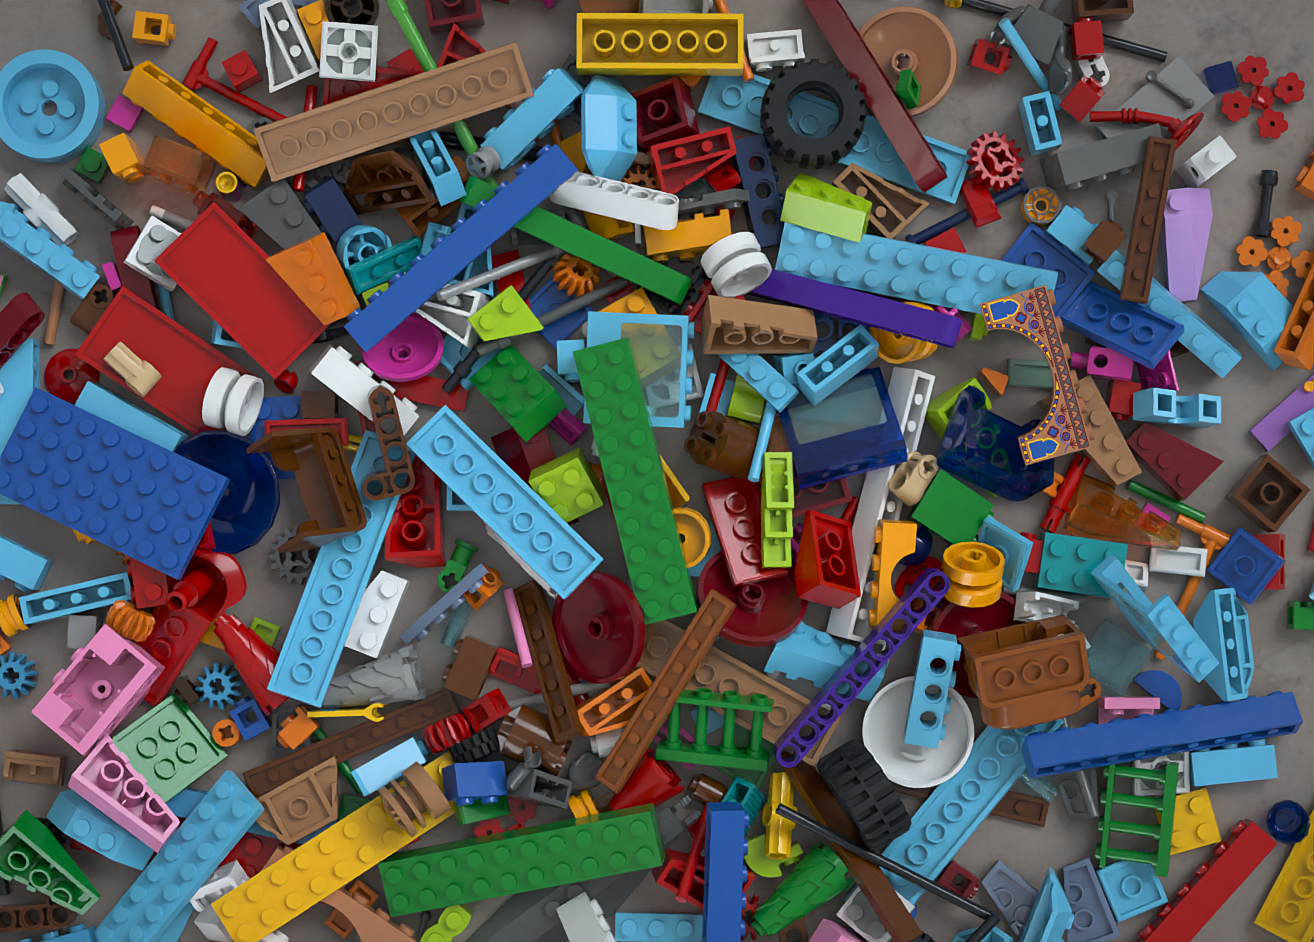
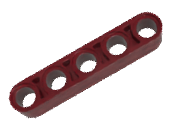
M135 225L111 231L110 238L122 286L161 311L154 281L123 263L141 233L139 226Z
M27 292L16 295L0 312V369L44 320V312Z

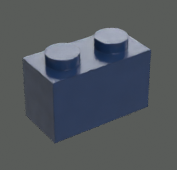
M332 175L304 192L307 198L303 201L311 216L315 213L321 220L318 227L322 232H325L327 238L331 236L334 242L338 241L349 228L363 225Z

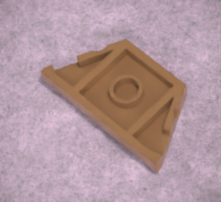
M336 756L257 798L265 810L257 818L256 822L265 830L276 835L282 842L290 845L339 818Z

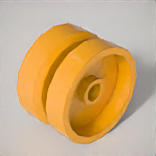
M902 302L905 304L934 311L930 306L923 302ZM870 327V334L879 343L878 356L888 363L902 364L928 358L938 347V345Z
M675 507L673 509L679 533L685 536V541L682 545L688 568L697 565L708 553L712 543V531L707 519L700 512L689 507Z
M960 542L945 549L942 569L943 573L949 578L950 588L944 597L952 603L965 607H985L994 604L1000 599L1002 593V575L1005 564L1003 554L995 547L979 542Z

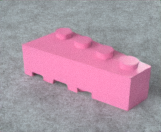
M108 734L104 736L76 769L68 783L69 788L157 853L175 833L180 823L159 795L155 794L147 785L145 778L138 774L131 766L126 755L117 749Z

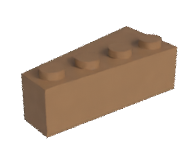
M708 295L700 325L704 354L813 353L818 338L813 310Z
M1091 375L1079 380V386L1075 387L1077 398L1083 397L1087 413L1082 414L1084 423H1090L1094 435V440H1090L1091 447L1080 451L1091 460L1090 463L1111 487L1117 486L1137 476L1142 471ZM1052 395L1037 402L1045 412L1049 408Z

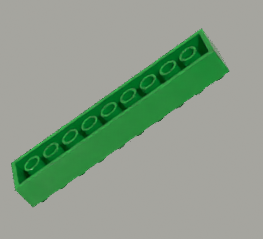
M627 337L573 351L634 595L640 604L645 625L695 613L699 608L631 340Z
M650 803L397 852L380 861L378 866L390 916L395 917L663 865L665 852L654 804Z

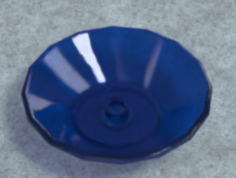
M227 430L202 431L182 441L174 453L231 479L227 486L229 494H223L210 520L216 546L215 549L210 550L232 555L238 554L260 542L272 528L281 502L279 477L268 455L265 452L247 454L246 448L254 444V442L250 438L228 432Z

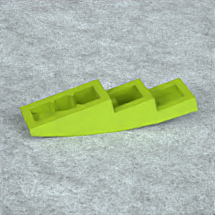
M792 452L763 453L761 498L762 568L791 567L790 539L793 537L792 509L794 508Z

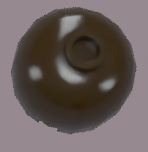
M325 0L324 10L329 22L374 26L379 17L380 4L378 0Z

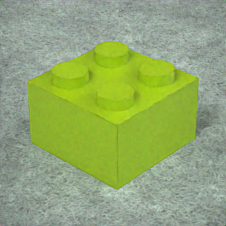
M580 447L531 470L528 482L532 489L566 523L604 505L606 493Z

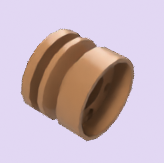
M417 761L401 772L406 783L403 787L394 779H391L388 782L394 791L393 794L384 786L377 790L386 812L395 824L406 831L410 837L418 833L412 823L413 820L422 829L427 826L422 815L425 811L432 818L437 819L451 809L450 804L437 784Z

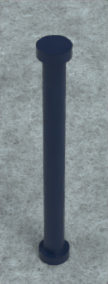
M1020 178L1016 184L992 195V198L997 206L1021 193L1023 195L1027 194L1029 188L1025 180ZM966 208L914 235H906V242L921 244L971 219L970 214Z

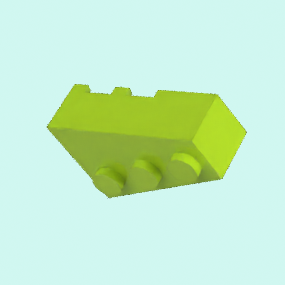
M800 172L786 190L780 221H786L787 223L860 243L867 231L873 203L861 196L851 194Z

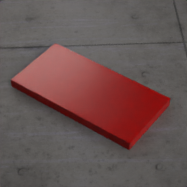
M213 202L154 261L276 379L331 323L323 325L265 260L269 256Z
M124 286L121 287L75 354L215 448L227 432L226 426L218 429L205 425L202 419L203 401L212 377L221 367L238 371L241 377L244 374L257 377ZM120 341L139 359L151 364L162 376L144 397L136 394L125 383V379L104 360L107 354Z

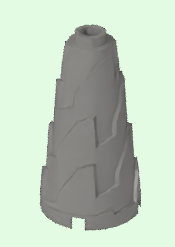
M413 645L404 646L398 649V651L383 655L369 663L357 666L347 673L333 677L322 705L325 708L337 709L348 706H367L374 703L388 704L425 699L426 687L419 689V683L426 680L416 649L413 650Z

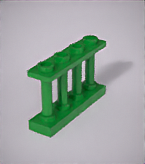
M708 688L684 689L669 713L667 738L660 740L656 749V759L767 771L770 752L764 751L761 748L764 712H772L774 699L768 698L764 694L743 696L736 691L714 693ZM681 703L697 705L695 741L692 743H684L678 739ZM708 706L725 708L723 740L719 746L708 745L706 742ZM736 709L753 711L750 747L747 749L736 748L733 745Z
M1168 761L1167 767L1161 768V770L1117 764L1104 766L1103 777L1108 778L1107 789L1102 788L1100 805H1105V815L1099 816L1098 832L1103 833L1102 844L1097 843L1095 860H1100L1099 868H1106L1107 859L1151 864L1152 868H1156V876H1168L1179 763ZM1115 777L1158 781L1160 785H1165L1164 796L1158 795V798L1114 793ZM1113 804L1157 809V812L1162 813L1161 824L1156 823L1153 826L1111 820ZM1110 831L1154 837V840H1159L1158 851L1146 853L1109 848Z

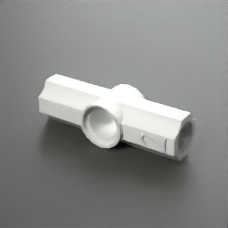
M20 173L7 182L4 188L7 194L23 209L22 212L35 226L43 228L52 235L51 239L58 246L61 243L67 246L76 239V236L79 234L76 228L59 213L60 209L44 193H40L23 174Z

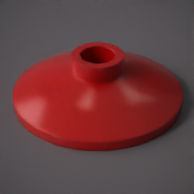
M65 349L56 353L47 363L44 373V380L48 391L68 403H76L87 381L99 383L100 378L99 370L75 355L78 349ZM68 370L74 372V377L71 380H67L65 377Z

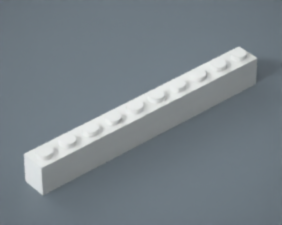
M893 368L852 528L861 597L840 609L832 607L826 629L827 634L858 642H863L870 634L871 626L868 625L869 609H873L874 598H870L871 581L875 582L876 571L872 570V556L877 554L878 543H874V528L879 526V519L899 520L903 502L888 489V481L902 462L904 455L909 451L917 450L935 380L933 375L916 369Z

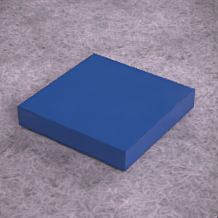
M552 276L529 300L532 313L537 318L576 299V296L572 293L571 296L567 297V291L564 289L558 291L559 283L554 282ZM587 305L543 326L544 328L537 332L557 350V341L567 340L588 319V311H594Z
M1239 527L1206 571L1228 588H1234L1238 596L1252 605L1286 560L1243 527Z

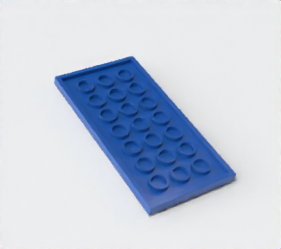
M35 387L0 456L1 495L177 580H181L231 480Z

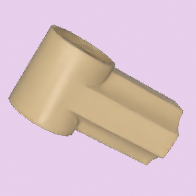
M121 341L104 358L125 379V383L140 397H144L162 378L161 374L151 364L139 359Z

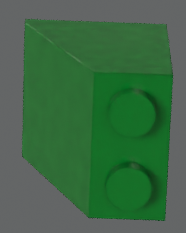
M939 469L926 488L923 497L912 507L906 519L915 522L917 526L950 546L960 542H978L979 536L977 532L983 525L985 518L993 517L994 513L991 509L994 504L945 471Z

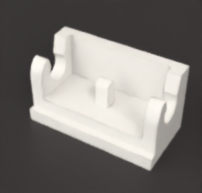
M1040 592L1017 593L1014 620L1026 623L1062 614L1067 617L1069 611L1078 610L1079 601Z
M235 860L216 868L191 898L190 902L198 912L204 911V906L210 905V902L216 901L250 878L239 862Z

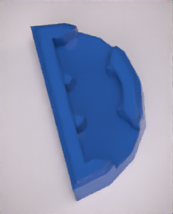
M1148 670L1139 673L1132 679L1153 697H1159L1160 703L1167 709L1179 711L1182 704V692L1179 684L1171 675L1159 670Z

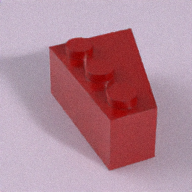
M730 126L652 145L646 151L657 191L673 195L686 189L737 154Z
M665 849L663 865L654 867L651 872L657 884L677 894L689 853ZM700 856L687 897V901L702 910L705 856ZM746 865L747 882L742 883V892L747 891L756 877L748 865Z

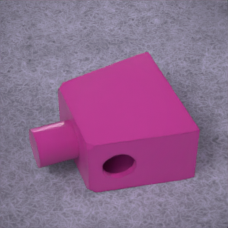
M1091 346L1089 354L1073 352L1071 368L1087 370L1086 376L1091 375L1092 379L1109 382L1116 379L1130 382L1134 360L1109 348ZM1097 360H1104L1107 365L1103 368H1098L1095 366V362Z

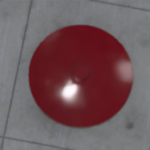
M722 551L715 554L706 563L700 574L696 590L699 608L711 589H715L737 604L719 635L728 641L748 647L770 646L788 638L801 624L807 609L808 600L797 597L794 574L795 565L792 562L791 567L786 568V576L733 587Z
M595 571L565 600L559 595L557 596L553 607L552 624L562 659L567 667L581 679L595 684H605L627 676L638 664L645 644L643 613L631 589L616 576L606 572Z
M1002 592L999 600L985 607H965L947 600L934 615L928 630L954 634L959 638L1024 622L1014 620L1016 600ZM961 648L959 661H954L952 671H956L953 689L960 695L978 698L970 688L968 674L964 670L965 654ZM935 658L930 664L935 668H940L945 664V661L941 658Z

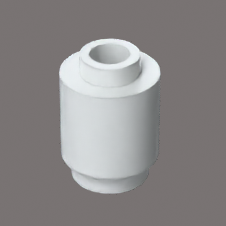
M617 728L590 737L592 753H598L599 758L607 757L625 728Z

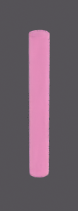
M510 588L504 590L503 594L521 665L523 668L532 666L533 663L515 599L514 589Z

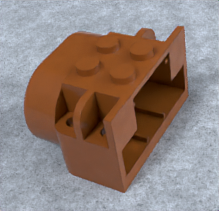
M1064 614L957 638V643L961 644V648L964 650L966 660L964 670L968 674L970 688L978 697L981 719L987 726L996 729L1024 728L1065 718L1076 712L1080 707L1079 689L1083 688L1090 679L1085 636Z

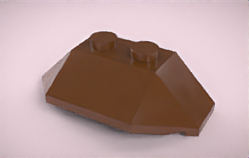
M394 150L356 157L352 162L347 185L343 191V194L357 215L428 203L435 199L431 185L417 163Z

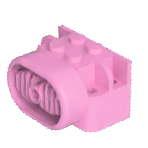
M104 624L85 648L80 647L70 658L72 664L67 670L61 669L52 680L54 685L31 711L82 755L90 754L106 734L110 736L113 731L126 722L165 669L162 664L133 640L121 636L107 624Z

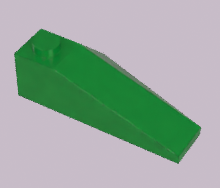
M27 810L0 836V876L10 882L14 879L27 885V890L34 893L38 890L50 896L53 902L81 915L101 897L50 830Z

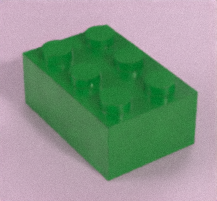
M512 345L502 349L469 378L479 393L525 442L530 440L567 407V404L557 391Z

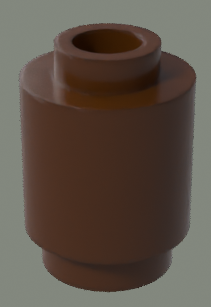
M703 773L699 777L694 775L687 788L690 791L689 798L702 805L708 802H721L728 790L724 784Z

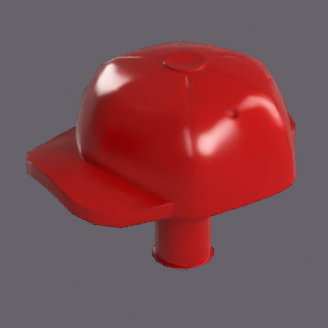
M197 547L181 580L169 576L170 589L173 592L168 594L166 602L168 607L174 612H183L187 607L194 605L211 618L217 619L246 595V578L240 564L230 554L213 552L210 549H200V547Z

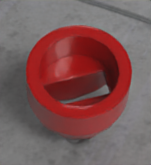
M286 369L274 380V385L282 392L293 393L298 383V376L294 371L290 373Z

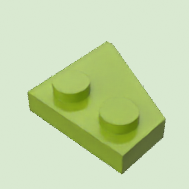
M512 285L508 286L466 319L482 341L540 331L544 328Z

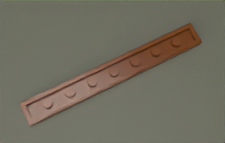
M711 589L594 777L616 794L620 793L737 605L715 589Z

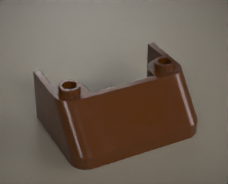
M321 427L271 431L246 448L247 454L270 452L272 461L278 469L285 472L294 471L309 521H305L297 527L296 537L277 548L279 553L314 549L356 534L365 528L367 523L366 515L341 438L334 429Z

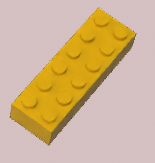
M577 13V75L742 76L744 14Z

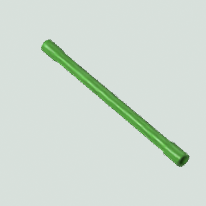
M385 0L392 15L397 19L423 71L426 72L437 68L408 12L405 1ZM464 119L451 123L467 156L477 152L479 148ZM490 173L489 176H487L486 178L480 179L488 184L498 187V184L496 183L492 173Z

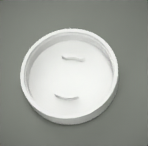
M914 676L889 683L873 697L864 714L862 740L889 780L906 787L926 788L947 781L966 763L974 742V723L964 699L956 690L949 687L947 697L951 698L949 714H944L942 724H946L944 741L939 740L937 749L904 743V730ZM929 685L925 691L929 694H936L940 691V687ZM926 711L920 717L923 720L929 721L935 717V714Z

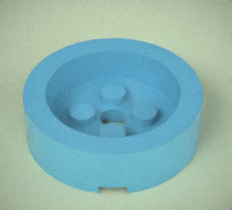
M41 49L21 54L3 67L0 71V138L10 148L35 162L59 164L84 154L87 146L91 148L96 142L104 126L106 101L97 79L78 60L63 52ZM50 102L56 103L57 112L52 116L44 115L45 104Z

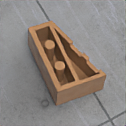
M854 163L848 166L831 184L873 203L868 227L880 237L895 239L930 204L907 193L906 190L884 181L883 178Z

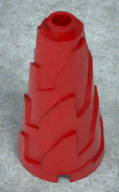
M225 613L213 623L216 626L213 632L225 647V652L237 667L240 676L255 696L261 710L268 716L276 707L279 708L289 699V697L267 690L280 652L266 643L251 627H247L234 614L228 616Z

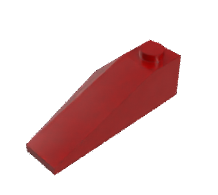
M416 455L412 464L415 484L409 492L401 494L385 535V560L414 568L445 567L442 481Z

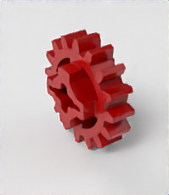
M993 131L989 135L987 133L982 134L971 143L972 148L967 151L971 158L966 161V164L973 167L969 174H976L978 176L975 181L977 184L981 181L985 182L984 189L987 190L993 186L995 192L1002 188L1006 190L1020 180L1018 175L1023 173L1024 169L1019 165L1025 159L1018 157V153L1022 150L1021 148L1015 149L1013 147L1014 139L1008 142L1005 133L998 137L997 132Z

